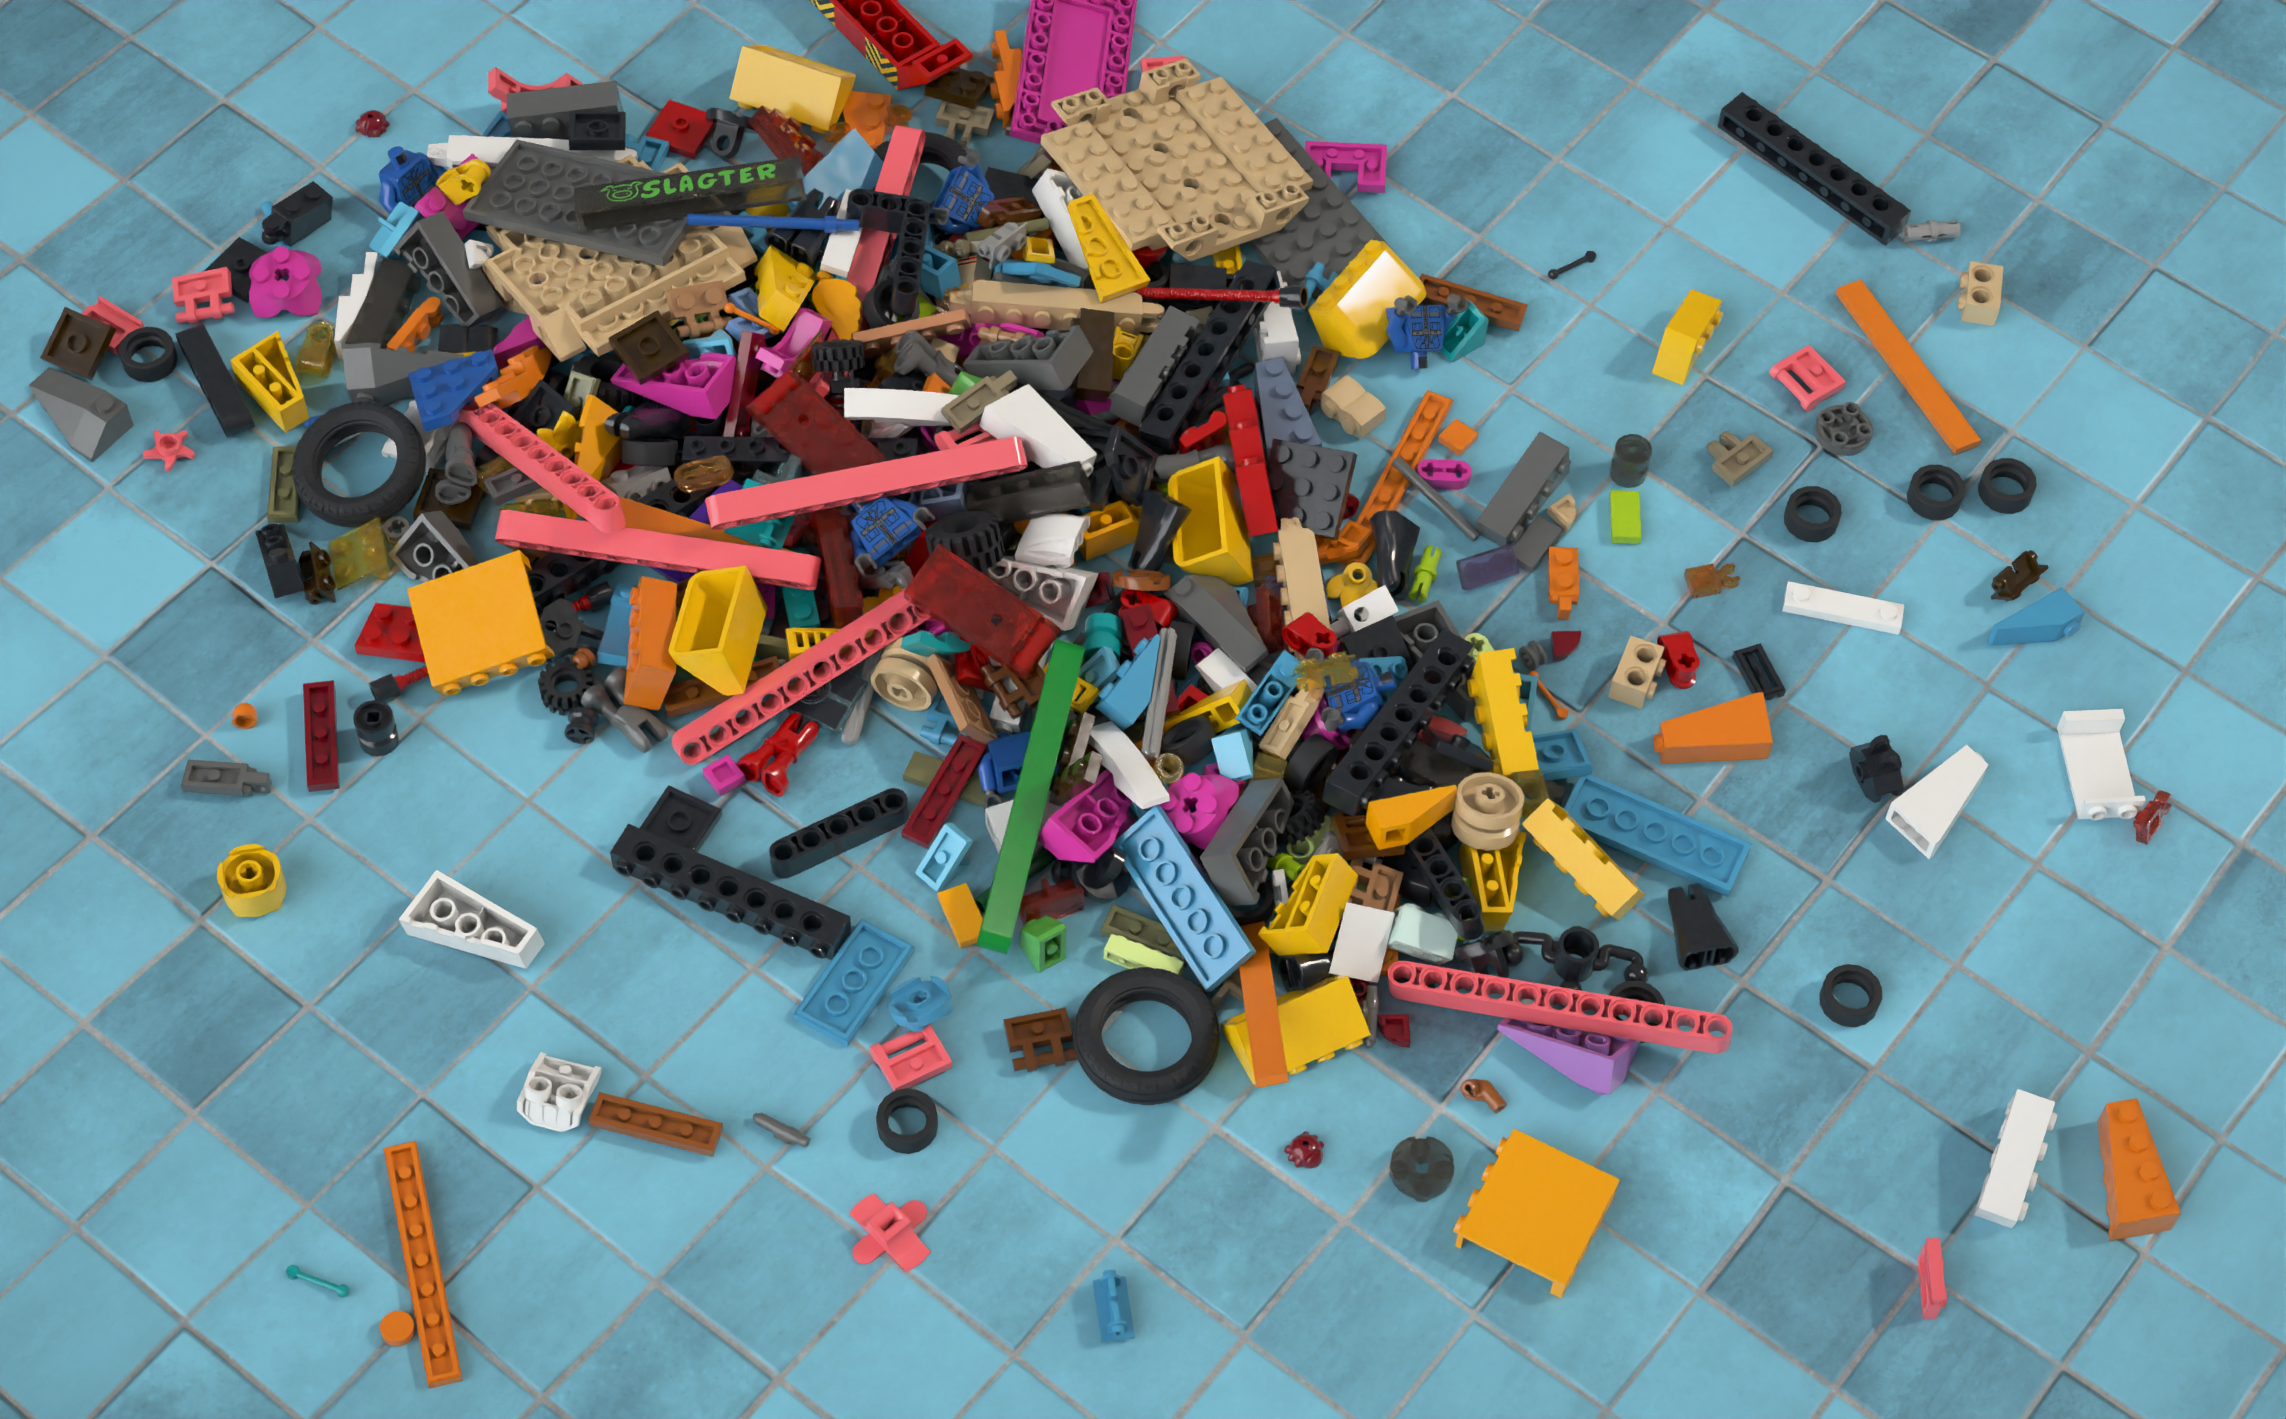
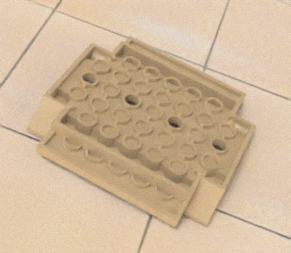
M1187 58L1142 72L1138 89L1107 99L1099 88L1095 87L1052 101L1051 107L1069 126L1043 134L1040 144L1084 196L1092 193L1095 195L1131 251L1145 246H1149L1151 250L1170 246L1172 250L1191 262L1281 230L1309 202V197L1304 191L1312 188L1313 179L1222 76L1196 84L1201 79V74Z
M632 155L617 161L618 163L652 170L643 160L638 162ZM681 162L662 172L680 177L688 175L691 179L697 180ZM714 196L701 213L732 215ZM489 225L486 227L488 236L503 252L486 260L480 269L487 280L506 301L514 298L529 314L535 334L560 362H563L585 351L586 346L584 342L598 357L613 350L609 344V337L657 310L666 321L670 320L671 315L665 294L667 290L723 280L726 291L745 281L746 276L743 268L758 261L741 227L693 225L663 267Z

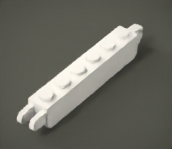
M449 135L448 143L429 144L427 150V158L434 165L448 167V170L456 168L473 153L493 171L516 139L614 162L629 155H632L636 160L638 159L637 152L633 148H625V150H569V140L549 138Z

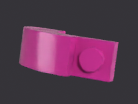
M799 307L791 326L782 340L772 348L760 347L755 357L763 361L760 369L780 380L787 374L795 378L812 359L811 345L817 342L822 343L833 321L808 308Z

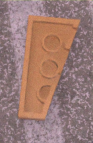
M963 308L852 333L853 339L863 341L864 358L869 359L880 355L882 352H889L909 330L916 331L928 341L947 334L962 333L964 329L971 327L969 315Z

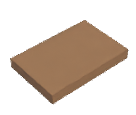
M935 653L928 657L926 661L959 731L987 746L990 741L999 739L975 688L957 682L955 664Z

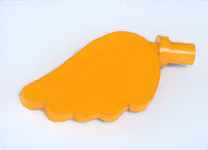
M820 270L816 274L818 284L812 292L813 303L822 316L833 321L831 327L840 340L853 339L852 333L860 332L861 330L860 321L862 320V315L860 311L863 304L857 298L858 289L850 282L832 279L831 273Z

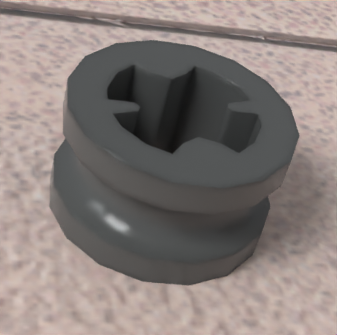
M396 516L389 518L384 523L385 539L390 545L395 546L410 528L407 519ZM400 529L401 533L395 534L393 530Z
M1535 640L1530 641L1527 646L1520 647V659L1529 670L1534 671L1538 668V665L1546 664L1547 655L1542 646Z

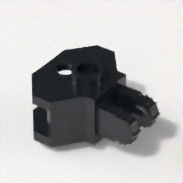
M559 598L543 609L540 618L546 645L554 651L555 657L546 659L547 663L553 664L554 660L561 659L567 654L574 655L582 647L589 649L597 656L598 649L596 647L578 641L580 635L601 641L604 631L584 625V621L578 619L571 601ZM551 627L554 630L548 631L546 628Z
M1886 735L1877 736L1869 743L1851 747L1849 753L1853 773L1865 797L1874 803L1879 802L1884 794L1892 793L1897 797L1902 795L1904 791L1900 771L1902 762L1898 753L1890 746V740Z

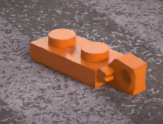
M1549 547L1547 554L1548 601H1551L1552 604H1557L1558 620H1570L1572 605H1577L1579 599L1578 548Z

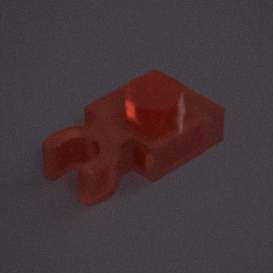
M2159 790L2154 800L2149 801L2143 811L2139 810L2133 821V826L2136 828V841L2148 845L2162 825V817L2167 815L2172 807V804L2167 803L2172 796L2171 793Z

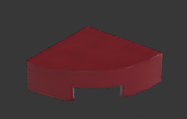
M1581 631L1551 632L1553 662L1565 660L1578 648Z
M1377 1014V1026L1381 1034L1389 1042L1397 1046L1410 1048L1409 1014Z

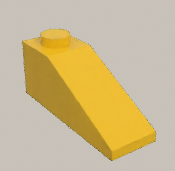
M1245 679L1215 692L1180 712V715L1166 720L1163 730L1166 732L1183 720L1203 716L1208 718L1215 733H1218L1240 723L1235 718L1253 692Z

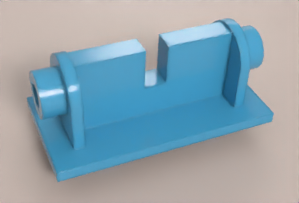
M1106 1270L1103 1272L1101 1279L1093 1280L1101 1341L1134 1339L1126 1276L1120 1277L1116 1275L1115 1270Z

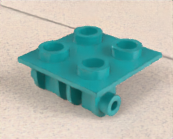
M747 478L742 489L764 484ZM796 515L727 528L724 530V533L763 548L781 550Z

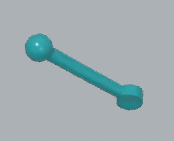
M290 1265L286 1269V1274L291 1280L297 1278L335 1291L338 1296L343 1298L348 1296L350 1292L346 1284L338 1286L301 1272L296 1265Z

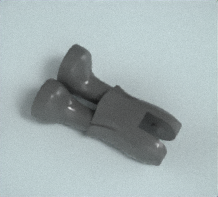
M914 330L907 331L895 347V353L899 357L894 364V370L899 374L906 375L914 368L924 371L926 377L935 372L944 382L952 387L961 371L968 373L962 367L948 360L941 350L936 351L922 335Z
M463 422L457 423L451 428L449 438L445 441V455L447 459L445 475L448 479L440 481L435 488L437 499L442 503L450 505L467 500L471 496L470 486H474L477 483V470L474 465L476 458L472 452L473 434L469 425Z
M1220 444L1199 452L1194 449L1185 454L1158 456L1151 482L1159 484L1168 483L1171 476L1177 471L1218 456L1235 473L1236 464L1233 449L1229 444Z
M620 667L607 677L605 689L600 684H595L586 690L581 698V704L585 708L591 709L607 718L611 722L610 725L619 729L635 748L646 753L652 749V745L642 729L645 728L658 742H662L669 734L662 722L646 708L623 704L626 669ZM610 697L621 705L619 709L613 704Z

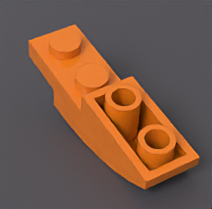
M1005 30L994 31V42L990 43L992 59L997 58L998 61L995 62L994 83H990V95L992 100L996 99L997 101L995 103L996 119L1002 120L1005 130L1014 111L1022 53L1021 48L1010 49Z
M535 345L508 359L509 366L499 370L502 376L482 386L484 392L474 397L479 408L496 401L498 407L503 409L527 397L539 380H543L551 361L552 351L548 347L539 349L538 345Z

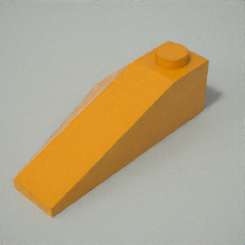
M588 394L580 419L579 427L583 429L581 443L576 442L574 464L602 484V480L608 477L622 458L623 438L622 436L616 437L609 434L604 424L609 416L618 412L594 395ZM564 504L566 518L575 520L577 513Z

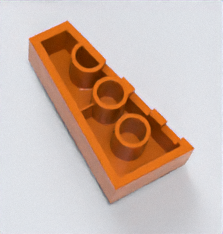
M641 576L638 586L631 589L629 604L632 605V610L629 616L630 637L623 704L659 711L676 673V663L669 653V645L676 625L677 583Z
M2135 1098L2107 1103L2097 1122L2100 1152L2104 1164L2103 1182L2104 1186H2106L2107 1194L2106 1212L2107 1216H2109L2110 1224L2108 1230L2109 1241L2169 1231L2174 1226L2181 1212L2139 1101Z

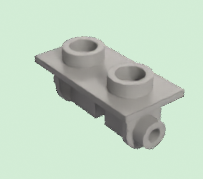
M1007 222L995 231L993 236L990 235L978 244L977 253L981 257H986L990 260L988 267L990 270L1000 262H1005L1013 252L1023 248L1027 241V222L1020 227L1014 222Z

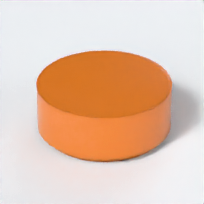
M393 1311L382 1319L380 1332L387 1344L403 1346L414 1337L415 1325L408 1313Z

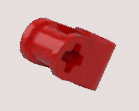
M1126 589L1121 595L1122 606L1119 609V618L1121 619L1120 610L1150 604L1158 635L1162 628H1170L1171 622L1174 621L1178 614V608L1173 602L1143 590Z
M1305 612L1282 628L1281 632L1286 644L1303 657L1306 656L1310 648H1318L1323 652L1324 659L1327 656L1336 658V652L1333 649L1337 642L1336 634L1318 621L1310 612Z
M1684 631L1658 636L1657 645L1665 647L1662 659L1667 660L1665 669L1669 681L1679 689L1692 687L1696 680L1695 671L1698 670L1700 660L1694 648L1690 632Z

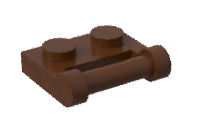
M1343 814L1332 815L1333 832L1336 833L1344 860L1405 854L1406 845L1378 850L1365 824L1366 815L1344 817Z

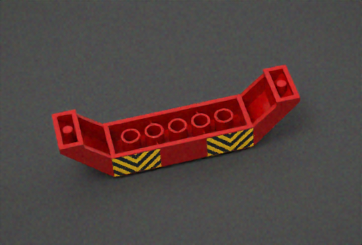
M809 0L897 90L929 83L973 59V54L957 38L946 44H940L897 0Z

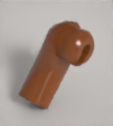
M582 647L573 655L572 663H578L576 667L579 669H584L587 666L595 667L597 665V656L589 649Z
M1468 1079L1461 1084V1093L1465 1098L1486 1102L1495 1114L1501 1112L1507 1106L1502 1096L1487 1080Z

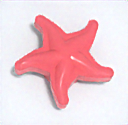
M154 430L156 446L151 450L143 451L145 459H162L165 462L164 468L166 472L171 471L178 458H195L194 451L182 445L184 439L188 438L186 430L176 434L166 433L163 435L160 434L159 430Z

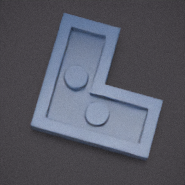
M750 287L729 295L728 303L731 302L735 305V308L764 320L759 317L758 295ZM741 316L730 320L726 326V330L739 343L742 330L766 335L765 339L775 336V334L769 332L768 328Z

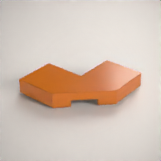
M1349 520L1340 531L1338 540L1315 536L1319 564L1324 565L1358 557L1374 539L1372 529Z

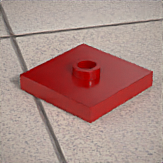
M669 99L645 136L668 141L670 152L695 160L717 124L705 119V111Z

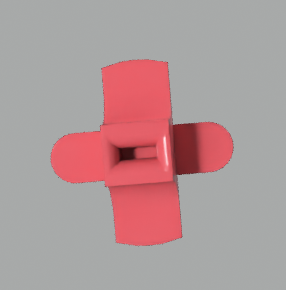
M873 1193L857 1203L849 1213L868 1233L853 1248V1257L860 1264L872 1263L886 1251L905 1272H908L921 1264L931 1252L913 1230L927 1215V1208L921 1201H909L899 1209L893 1202L886 1205Z

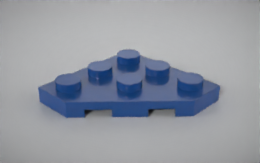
M492 349L479 351L470 356L448 360L439 365L420 368L415 372L408 373L424 431L453 424L460 417L459 411L465 405L470 406L475 401L474 397L483 393L482 386L488 380L494 381L499 376Z

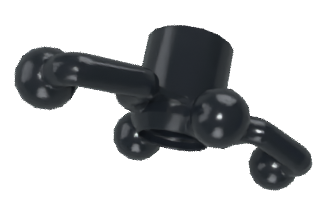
M1573 926L1565 930L1561 934L1559 941H1554L1546 933L1516 931L1512 933L1514 942L1502 947L1507 964L1511 967L1520 964L1524 958L1523 948L1519 944L1542 945L1541 955L1547 963L1554 964L1557 974L1565 980L1559 985L1562 988L1582 991V986L1578 982L1589 978L1593 971L1605 970L1609 965L1610 957L1631 962L1624 971L1625 981H1642L1646 983L1648 980V970L1644 966L1643 957L1639 952L1613 944H1606L1599 948V941L1595 934L1581 926ZM1569 954H1575L1581 956L1582 958H1575Z

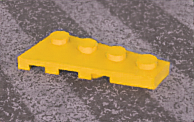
M1092 193L1070 201L1067 209L1100 303L1147 287L1150 278L1095 195Z

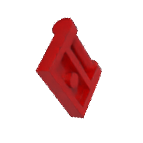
M1220 411L1213 412L1209 422L1199 428L1191 427L1187 429L1179 439V454H1185L1194 449L1199 452L1224 444L1225 433L1223 429L1227 423L1226 415Z

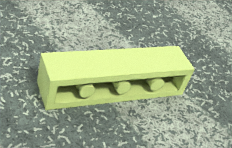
M1111 934L1104 948L1103 959L1128 969L1150 967L1168 970L1179 975L1183 973L1184 962L1179 958L1170 957L1156 949L1152 950L1141 943H1134L1120 935Z

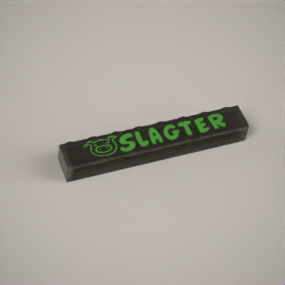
M800 156L574 188V207L580 232L687 217V213L711 214L807 200Z

